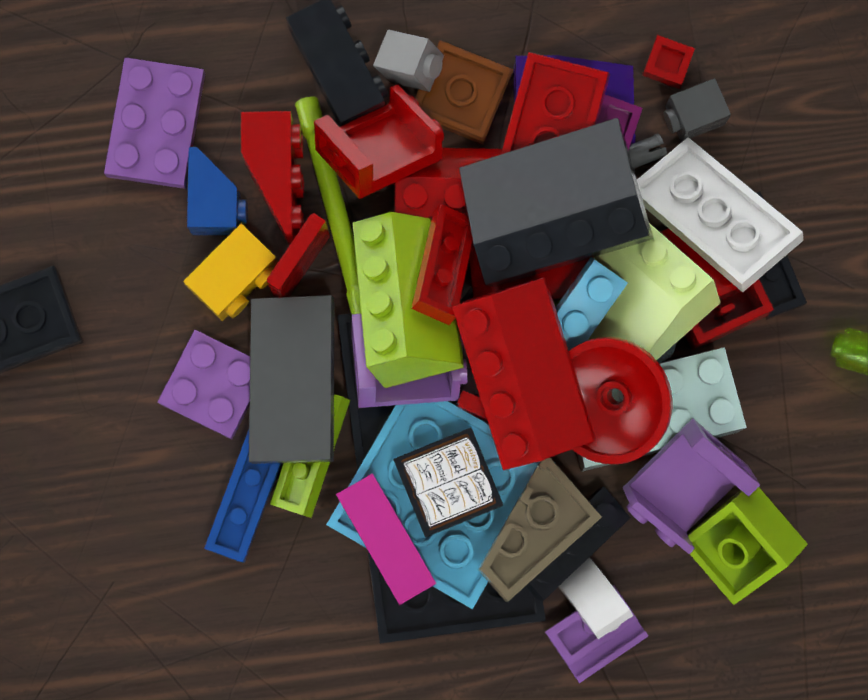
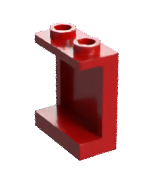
M398 84L390 87L389 104L341 127L329 115L314 121L315 150L359 199L442 160L444 132L441 125L436 119H431L420 108L416 98L408 95Z

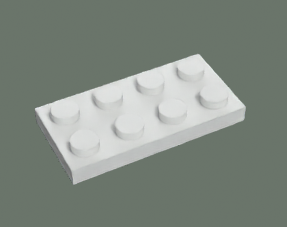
M689 137L637 179L644 207L742 292L803 241V232Z

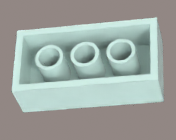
M725 347L660 363L672 391V416L663 438L644 456L658 453L692 418L716 438L738 433L747 428ZM614 388L612 390L613 398L616 401L622 402V392ZM577 454L581 472L610 465L597 463Z

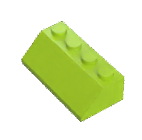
M388 212L353 222L366 367L384 388L464 368L460 331L456 319L450 325H447L411 309L432 219L396 212Z

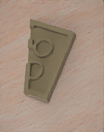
M551 458L542 460L538 463L478 571L505 602H508L601 519L602 516Z

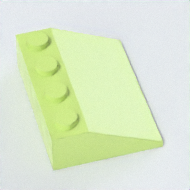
M650 224L654 239L594 257L595 260L623 278L628 284L588 340L600 337L624 339L639 345L657 360L721 302L714 279ZM560 300L553 301L555 307L557 306Z

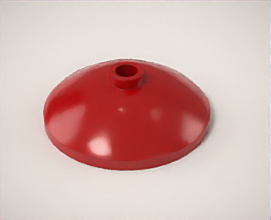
M615 337L590 339L569 350L596 438L593 442L572 450L588 460L602 464L628 463L652 450L666 433L673 409L670 383L658 361L639 345ZM614 388L622 392V402L616 401L613 398L612 390Z

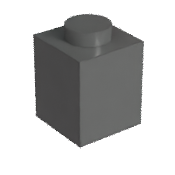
M715 78L671 95L665 106L667 110L663 112L669 131L672 134L677 132L680 142H683L687 137L691 139L725 125L731 116Z

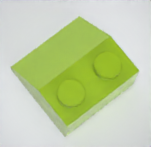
M759 487L749 497L740 490L688 534L695 548L690 555L733 605L787 568L808 545Z

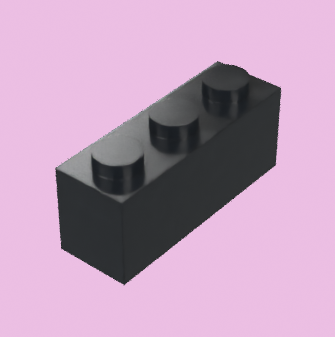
M320 0L286 17L288 29L340 127L385 106L383 98L388 96V92L380 76L377 74L372 77L365 64L370 62V59L360 40L353 42L347 29L351 28L352 25L342 5L335 8L332 0Z

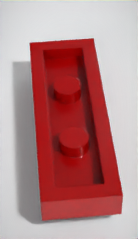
M440 204L432 215L411 309L450 325L456 319L452 306L460 303L473 238L469 217L443 204Z

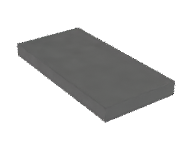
M332 295L251 299L249 462L252 464L334 462L335 298Z

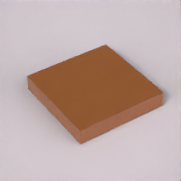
M440 40L437 48L444 55L441 73L434 80L430 92L419 89L415 98L420 108L431 119H436L442 129L484 145L514 69Z

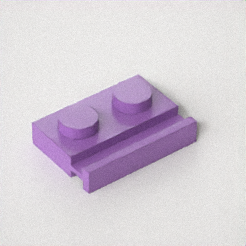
M613 585L614 589L617 591V593H618V594L620 595V597L623 599V597L621 596V594L619 593V591L617 590V588L615 587V585ZM577 610L545 631L578 683H581L648 637V634L644 631L633 612L631 618L623 622L616 630L607 633L600 639L585 624Z

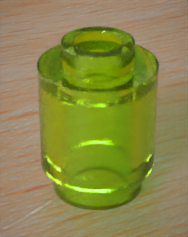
M849 327L844 334L837 333L831 349V356L836 358L837 367L868 376V333Z

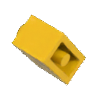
M240 224L183 282L194 295L223 321L228 315L234 318L242 312L249 303L246 297L257 286L263 289L268 285L267 278L277 265L278 260L244 225Z

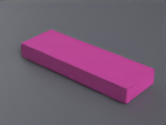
M373 473L336 494L399 605L436 584Z

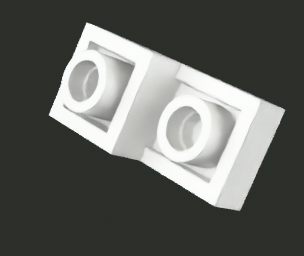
M590 557L559 586V589L572 603L582 620L598 639L616 630L623 622L633 616L623 599Z

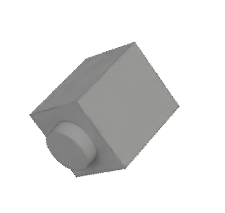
M387 30L373 66L391 83L430 92L434 80L441 73L444 55L428 38Z

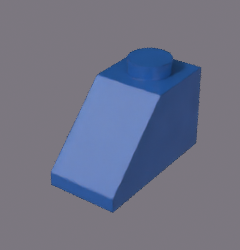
M189 147L187 228L192 235H230L240 224H247V199H241L238 188L197 147Z

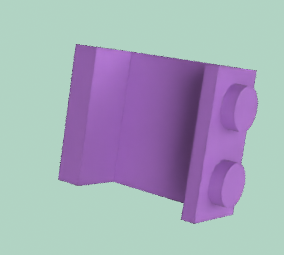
M352 314L351 336L359 408L459 400L460 385L467 384L465 359H463L464 368L384 388L366 367L361 314ZM460 334L461 347H462L463 341H462V337H461V334Z
M692 418L622 488L629 501L626 507L634 518L642 524L649 521L656 527L655 532L668 546L673 547L677 544L690 554L695 548L687 532L734 486H737L749 497L760 486V483L744 461Z

